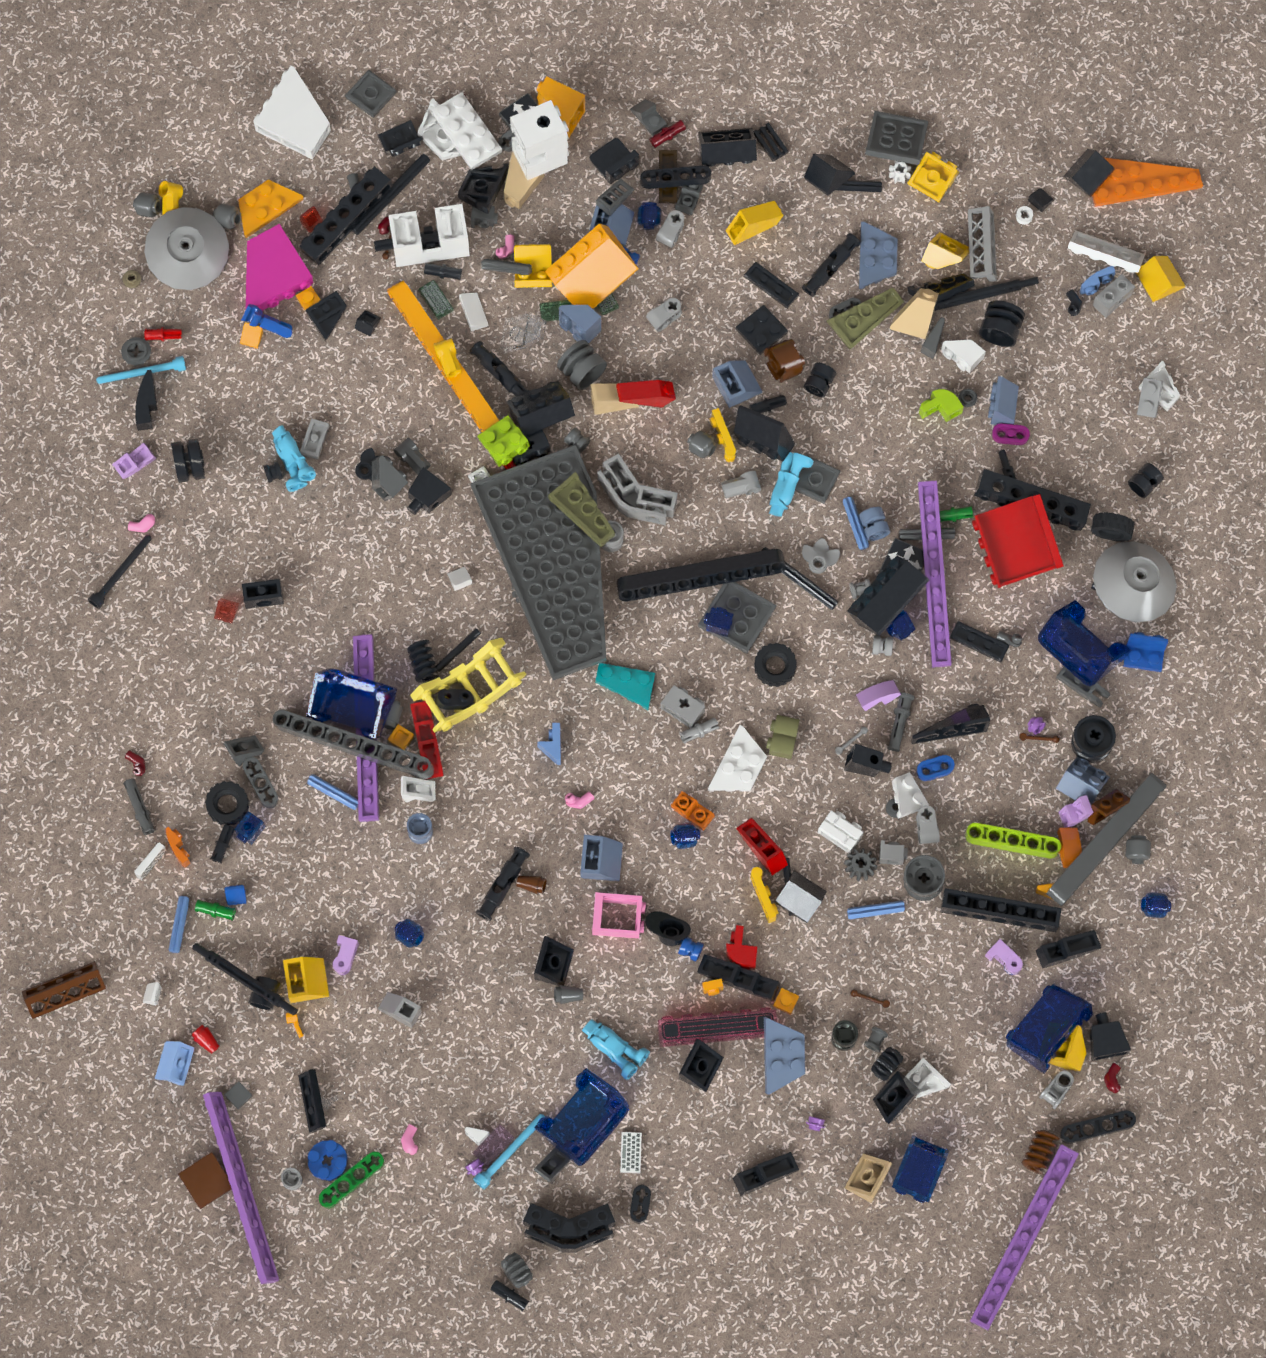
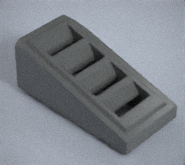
M620 178L597 198L596 205L611 216L634 192V188ZM622 185L627 191L624 192L619 186ZM617 190L622 195L619 196L614 191ZM613 195L617 200L615 201L610 196Z
M943 317L939 319L921 348V353L931 359L935 357L944 328L945 318Z

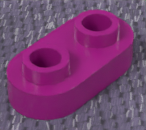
M1000 423L995 425L992 430L993 440L1000 444L1024 445L1030 437L1028 428L1023 425ZM1002 432L1005 436L1000 437L998 433ZM1021 434L1023 438L1019 439L1016 435Z

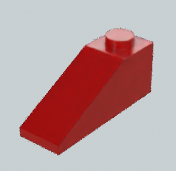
M650 380L616 384L619 402L662 408L676 399L673 382Z
M750 818L736 828L760 863L772 876L788 866L783 851L753 818Z

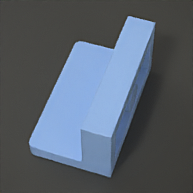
M166 1041L155 1079L166 1080L184 1086L194 1047L180 1041Z

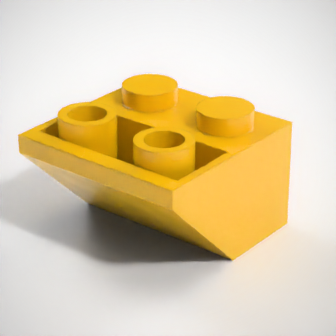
M297 957L283 960L290 1003L330 997L324 958Z

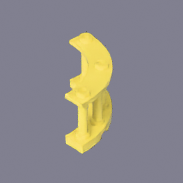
M503 638L489 641L473 655L474 660L469 664L465 665V663H462L449 671L450 676L442 680L438 677L420 684L410 695L413 701L421 699L426 701L439 721L432 729L434 733L441 730L443 732L448 731L453 725L469 718L475 713L485 712L489 708L488 705L499 699L511 688H515L522 683L521 679L526 675L525 671L514 674L501 654V648L506 644ZM491 657L496 659L508 677L500 686H498L486 668L485 662ZM474 670L481 672L493 691L483 699L479 697L467 679L468 674ZM458 681L462 683L466 690L472 693L475 704L464 710H454L456 714L445 718L432 695L442 689H449L450 685Z

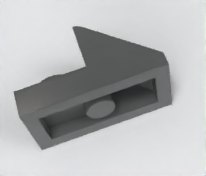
M644 99L630 109L652 136L660 132L662 128L667 127L665 120L656 111V104L654 102Z
M255 735L228 740L223 743L239 767L246 758L261 755L264 751Z
M555 1147L535 1167L534 1171L553 1184L557 1175L568 1165L571 1159Z

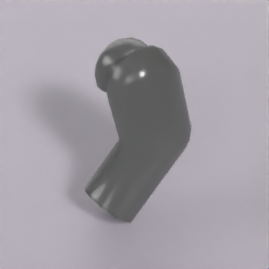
M999 631L996 638L1013 647H1019L1022 644V636L1020 634L1012 636Z

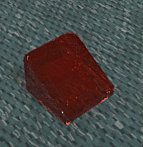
M314 206L300 216L301 225L309 233L314 230L318 223L323 222Z
M221 598L218 600L214 619L232 624L239 603Z

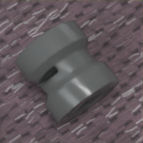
M574 428L565 437L564 442L569 446L576 445L579 453H581L589 445L590 439L587 436L581 435V431Z

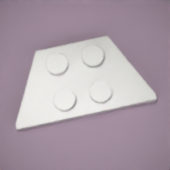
M432 98L417 134L419 137L423 136L425 144L441 160L461 156L432 115L431 110L439 106Z
M742 725L739 726L708 788L710 792L751 791L767 759V755Z

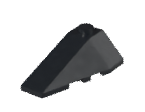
M968 705L967 708L912 735L911 744L987 732L990 724L989 714L984 705Z

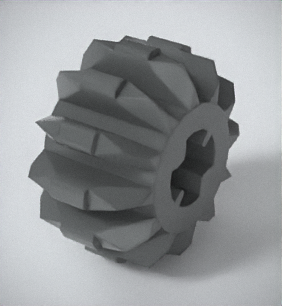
M864 848L861 849V853L854 849V855L848 853L847 857L849 860L844 861V864L847 866L845 872H851L849 876L851 879L856 875L858 882L861 876L867 881L868 875L873 877V870H877V865L874 864L877 859L876 857L870 858L872 855L871 851L864 854ZM859 862H863V868H859Z
M517 1253L509 1254L501 1261L504 1273L515 1287L521 1288L532 1280L530 1269Z

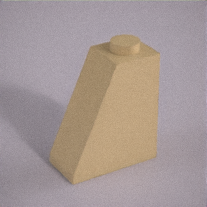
M513 152L504 189V200L510 207L513 208L515 206L520 209L544 178L545 174L527 180Z
M921 288L894 316L890 329L926 339L939 293Z
M618 383L591 384V400L594 415L637 408L639 405L619 402L616 388Z

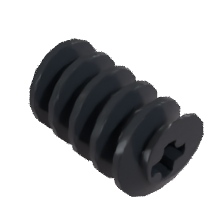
M429 640L414 642L407 648V652L410 654L409 659L412 661L411 666L414 668L413 673L416 675L415 680L419 683H426L439 677V675H433L438 669L431 668L436 662L429 661L434 657L433 654H428L432 650L431 647H426L430 643Z

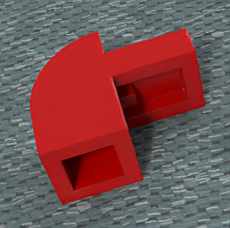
M736 925L735 931H731L730 943L734 944L726 943L727 958L731 963L740 965L741 968L755 970L758 946L742 945L744 926Z

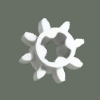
M895 161L894 166L890 165L889 178H893L895 184L897 182L904 184L906 178L910 179L911 174L909 172L911 171V166L907 167L905 162Z

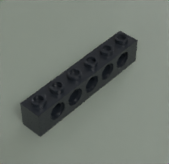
M375 166L369 169L364 174V178L359 183L354 184L351 192L340 199L339 205L327 213L324 221L318 223L314 227L313 232L302 240L299 246L302 252L319 266L393 187L391 179ZM369 186H374L373 190L367 191ZM357 199H362L359 204H354ZM349 212L347 217H341L343 213ZM331 226H337L334 231H329ZM324 239L322 244H316L318 240Z
M983 469L979 475L974 496L979 497L981 500L992 501L999 506L1040 494L1048 520L1051 523L1061 524L1071 530L1079 531L1086 525L1091 506L1090 503L987 469ZM993 487L997 488L1000 492L995 491ZM1047 505H1050L1053 510L1049 509ZM1065 511H1068L1071 516L1067 515Z
M945 888L940 913L1056 933L1059 928L1061 908Z

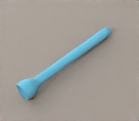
M178 356L172 362L99 376L96 381L102 384L145 375L147 370H151L152 373L171 369L180 372L185 371L186 366L184 357Z
M539 1114L485 1172L478 1173L473 1178L475 1183L485 1190L490 1185L493 1174L545 1120V1115Z

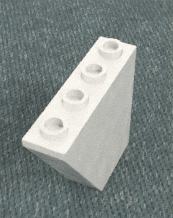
M290 66L288 71H284L279 85H275L272 96L265 101L262 112L257 114L254 119L257 132L312 160L331 131L329 121L293 66Z

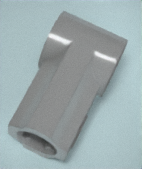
M748 471L738 478L721 482L725 498L741 494L751 495L752 492L755 494L761 491L756 471Z

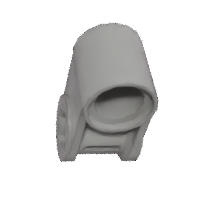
M674 210L669 213L656 236V241L668 247H674V242H677L684 226V215L682 212Z
M670 298L652 309L646 315V318L656 331L660 332L681 316V303L676 298Z
M928 805L922 806L916 815L919 844L940 842L935 810ZM923 813H926L929 818L926 819L925 816H922Z
M1068 1071L1059 1072L1039 1098L1045 1099L1053 1105V1109H1056L1074 1082L1073 1075ZM1059 1078H1068L1069 1084L1066 1086L1061 1085Z

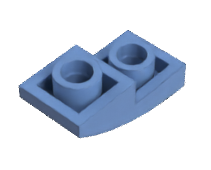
M1114 266L1104 268L1085 280L1081 285L1080 295H1092L1099 289L1100 282L1102 284L1111 282L1115 275Z

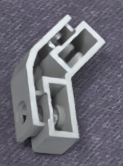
M619 453L603 462V472L601 470L597 472L598 481L619 512L629 518L666 525V517L673 518L678 493L640 485Z

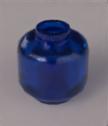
M654 202L642 203L637 209V223L643 226L645 230H654V226L661 224V208Z
M692 823L677 824L670 832L671 843L678 849L695 847L700 839V831Z
M1149 892L1141 900V910L1147 917L1164 918L1171 910V901L1164 893Z
M405 919L396 924L395 939L406 947H416L423 941V927L413 920Z

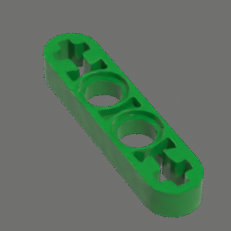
M379 1152L369 1153L319 1194L321 1206L327 1209L334 1207L378 1172L384 1165L382 1154ZM372 1157H379V1165L376 1166L375 1164H373L372 1166H370L369 1168L372 1171L369 1173L367 1168L362 1164L366 1162L368 1166L372 1162ZM363 1169L365 1176L362 1179H356L354 1177L355 1170ZM342 1181L349 1183V1189L345 1192L338 1189V1185ZM335 1188L340 1197L337 1198L335 1194L331 1198L332 1202L330 1204L328 1202L323 1203L325 1200L324 1195H332L334 1192L331 1189Z

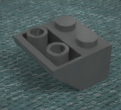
M381 455L372 461V489L384 501L392 499L408 481L406 480V475L401 470L397 471L392 466L393 462L390 458Z

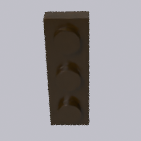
M659 150V169L677 168V150ZM664 175L662 177V179L665 181H669L672 178L669 175ZM677 187L659 188V203H677Z

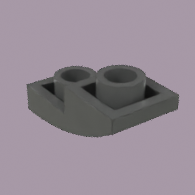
M704 184L682 186L675 210L693 215Z

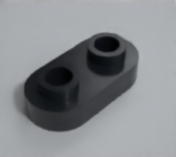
M442 689L435 698L437 706L444 710H464L470 707L474 701L472 693L466 689Z

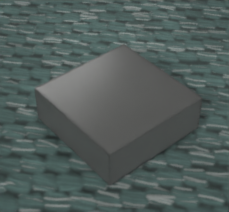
M239 1081L224 1094L238 1110L253 1097Z

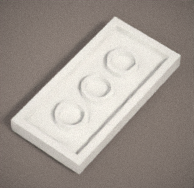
M462 92L431 110L432 115L471 170L502 152V148Z
M1076 230L1068 246V249H1071L1076 254H1086L1093 260L1106 261L1110 266H1120L1131 273L1139 272L1145 254Z

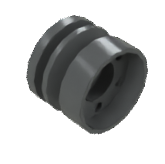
M580 340L564 352L557 363V368L563 371L565 376H570V381L578 390L589 387L603 374L607 367V362L599 354H593L594 348L589 346L586 340Z
M919 855L911 859L904 871V888L916 900L930 901L936 898L942 891L945 881V871L941 862L929 855ZM922 876H926V884H923L922 880H919L922 879Z

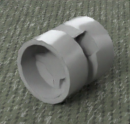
M610 520L608 523L614 530L615 536L601 548L607 552H616L623 545L624 530L620 523Z

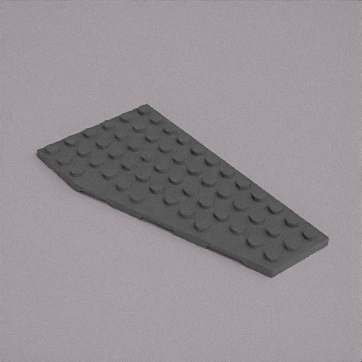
M576 445L470 483L553 681L607 661L600 546L548 499V495L576 472L582 484L587 488L589 495L597 504V492Z

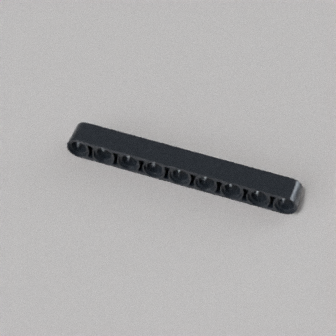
M769 549L623 576L617 580L616 584L619 599L628 602L780 574L786 569L783 552L780 549Z

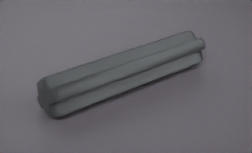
M492 259L481 261V268L483 270L521 275L532 273V266L530 264Z
M941 528V538L954 539L955 529ZM900 529L899 539L922 540L921 529Z

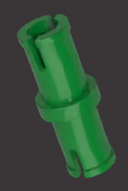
M972 506L956 509L955 507H950L949 510L939 511L940 522H956L959 519L973 518Z
M198 899L195 905V912L209 914L213 918L221 917L233 921L236 915V908L222 906L218 902L210 903Z

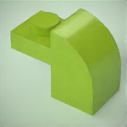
M938 389L932 391L931 400L928 399L920 405L919 414L923 419L939 410L945 421L948 422L962 414L964 406L951 391Z

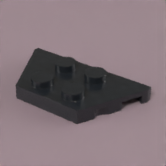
M504 163L502 168L492 169V166L470 169L458 191V199L489 214L508 174L509 163Z

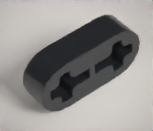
M639 1185L633 1191L630 1218L637 1224L645 1222L648 1217L651 1191L645 1185ZM641 1189L645 1190V1193L648 1194V1196H644L643 1203L639 1202V1195H636ZM638 1206H642V1213L645 1214L640 1219H636V1215H633L634 1212L638 1211Z

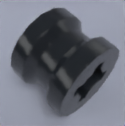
M278 461L274 462L273 465H263L268 483L273 482L275 479H283Z

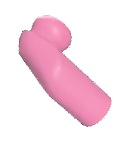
M506 235L505 246L496 249L495 253L499 259H506L514 252V235Z
M147 514L140 522L129 521L128 530L147 532L155 524L154 515Z
M587 792L582 797L569 793L565 796V803L569 807L581 809L595 798L591 792Z
M409 1124L401 1138V1143L406 1153L414 1155L418 1150V1146L414 1145L412 1138L417 1128Z

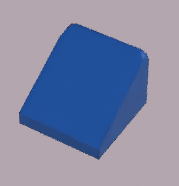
M244 885L224 888L228 906L247 903Z

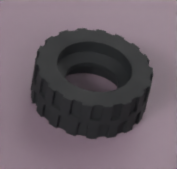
M1096 513L1093 516L1091 532L1102 539L1117 542L1129 541L1133 536L1135 522L1120 514Z
M770 643L767 646H763L757 652L754 663L757 678L763 684L771 687L784 686L787 682H790L795 675L797 667L794 652L789 647H786V645L779 643ZM777 656L783 659L785 668L781 673L773 674L767 670L766 662L770 657Z
M222 781V783H217L214 787H211L206 795L205 804L207 812L212 820L220 825H235L237 822H241L243 817L247 815L249 800L243 787L241 788L237 783ZM223 795L235 797L237 806L232 812L225 813L218 808V800Z

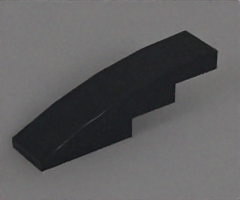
M705 954L697 970V973L713 980L722 979L723 984L770 1001H774L780 986L779 981L741 968L738 964Z

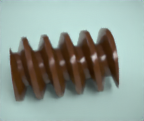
M1038 1130L1034 1133L1037 1138H1032L1031 1140L1033 1145L1028 1147L1030 1152L1025 1153L1027 1159H1023L1021 1163L1028 1170L1043 1175L1040 1168H1047L1043 1161L1050 1162L1046 1154L1053 1155L1049 1148H1056L1057 1145L1052 1141H1059L1060 1138L1049 1131Z

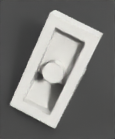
M402 776L401 796L405 802L415 799L428 802L435 801V781Z

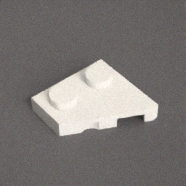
M910 772L898 776L892 781L893 790L895 791L894 799L895 803H898L899 809L897 812L898 819L919 811L922 806L929 805Z

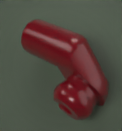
M389 216L384 217L378 224L381 235L389 233Z
M129 750L125 755V759L133 763V774L135 776H142L146 771L145 760Z
M1112 1063L1104 1076L1106 1087L1112 1093H1118L1121 1089L1116 1078L1121 1067L1115 1063Z

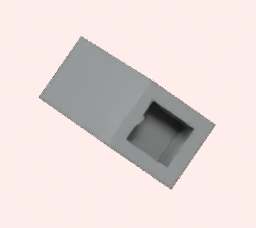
M387 992L378 1007V1010L410 1028H413L422 1012L421 1006L405 997Z

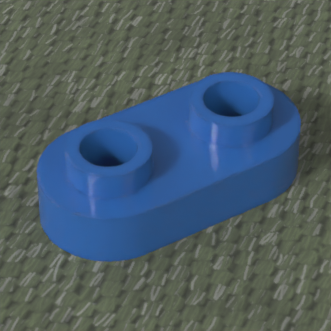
M948 755L938 756L919 763L916 773L918 778L923 781L934 780L951 774L955 763ZM941 764H947L948 768L943 769ZM928 769L930 773L926 775L923 773V770Z

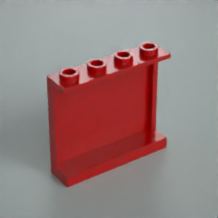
M1040 494L974 515L975 520H972V525L975 531H979L981 538H978V543L981 549H985L987 556H984V561L987 567H991L993 574L990 575L993 586L997 585V588H1001L1002 586L1064 567Z

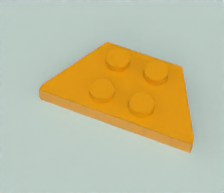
M267 180L238 199L245 238H248L304 200V197L282 185Z

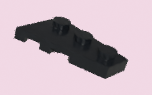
M963 273L942 278L940 283L926 282L923 287L915 288L913 285L907 288L908 293L912 296L921 288L930 289L939 293L937 302L949 299L960 292H965L969 288L974 287L975 284L974 279Z

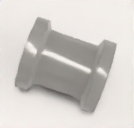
M869 579L855 584L853 582L849 583L853 599L861 596L864 590L871 585Z

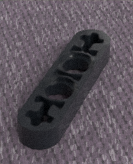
M705 165L646 170L640 175V184L645 189L707 184L711 180L712 171ZM685 173L690 175V177L688 179H682L680 175ZM664 175H669L672 178L669 181H665L662 179V177Z
M1125 1110L1069 1124L1062 1128L1060 1138L1066 1144H1073L1128 1130L1135 1125L1136 1116L1133 1112ZM1124 1115L1132 1119L1129 1125L1126 1122L1119 1123L1120 1128H1117V1121L1122 1120ZM1104 1120H1110L1113 1123L1111 1130L1103 1128L1102 1122ZM1084 1125H1091L1094 1128V1133L1091 1135L1085 1134L1083 1131ZM1079 1126V1133L1074 1134L1072 1136V1139H1069V1137L1064 1136V1134H1066L1067 1129H1069L1070 1132H1076L1078 1130L1076 1127Z

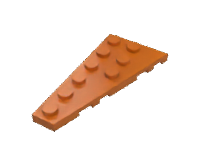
M1104 158L1115 170L1095 191L1092 197L1094 205L1097 207L1200 189L1203 187L1199 169Z

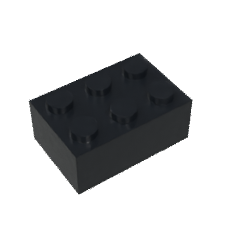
M559 381L550 382L543 387L532 389L526 394L515 396L507 401L512 420L524 436L575 416L571 399Z

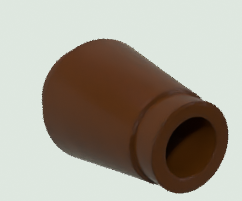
M518 876L517 887L537 895L539 893L544 894L547 884L546 878H542V876Z

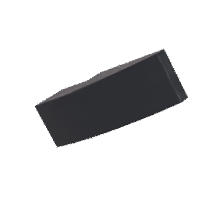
M147 370L143 377L136 399L135 419L138 431L153 429L151 411L158 410L154 378L151 370Z
M1095 930L1061 938L1057 942L1042 945L1035 951L1043 969L1089 954L1102 947Z
M789 1152L757 1164L751 1169L737 1173L732 1179L740 1196H743L797 1172L799 1168L792 1153Z

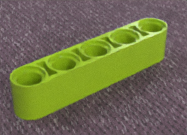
M981 823L970 824L965 834L966 840L974 845L1048 859L1055 858L1061 849V843L1055 837ZM976 830L980 835L973 837L970 835V831ZM996 834L999 839L993 841L989 838V835ZM1011 837L1016 838L1018 843L1011 844L1008 839ZM1034 841L1037 847L1031 848L1027 842ZM1047 845H1054L1056 851H1049Z

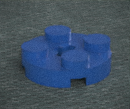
M333 1140L317 1143L308 1153V1167L311 1173L318 1179L326 1181L335 1180L344 1173L347 1167L348 1157L346 1151ZM325 1156L333 1157L330 1166L322 1164Z

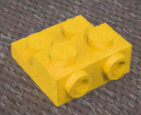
M926 152L907 184L940 203L947 189L951 187L959 174V171L956 170L958 166L950 161L947 163L941 161L942 157L935 152L931 154Z

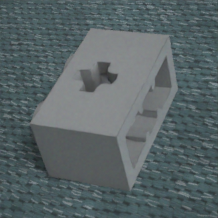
M1121 274L1095 297L1093 306L1106 318L1132 296L1135 286Z
M673 685L662 700L660 706L662 710L689 728L694 727L705 712V705L702 700L697 697H691L688 695L687 690L682 687L678 688Z

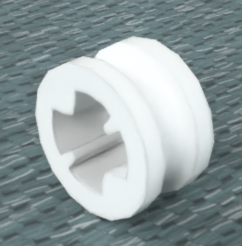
M1022 206L1017 210L1016 219L1020 224H1029L1033 217V211L1027 206ZM1022 212H1023V214H1024V212L1028 213V216H1027L1028 218H1026V217H1025V219L1022 218V217H1021V215H1022L1021 213H1022Z

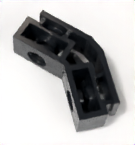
M530 1203L523 1220V1225L529 1227L524 1232L525 1237L563 1253H576L613 1238L614 1233L609 1228L615 1226V1220L608 1203L570 1219ZM534 1227L546 1233H549V1236L543 1233L542 1235L539 1234L538 1231L533 1230ZM605 1228L604 1231L600 1232L601 1234L589 1236V1234ZM552 1238L558 1240L578 1239V1241L586 1238L587 1240L578 1244H560L553 1241Z

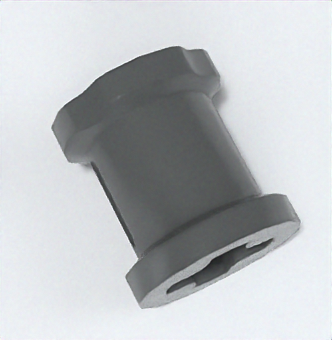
M872 1027V1033L868 1041H865L864 1046L879 1053L881 1050L880 1046L884 1038H887L888 1033L880 1028Z

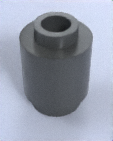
M389 700V702L384 703L380 716V726L390 730L395 729L403 710L400 702Z

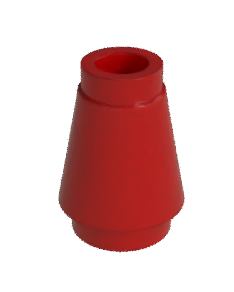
M201 1025L192 1033L193 1040L211 1054L220 1047L208 1027Z

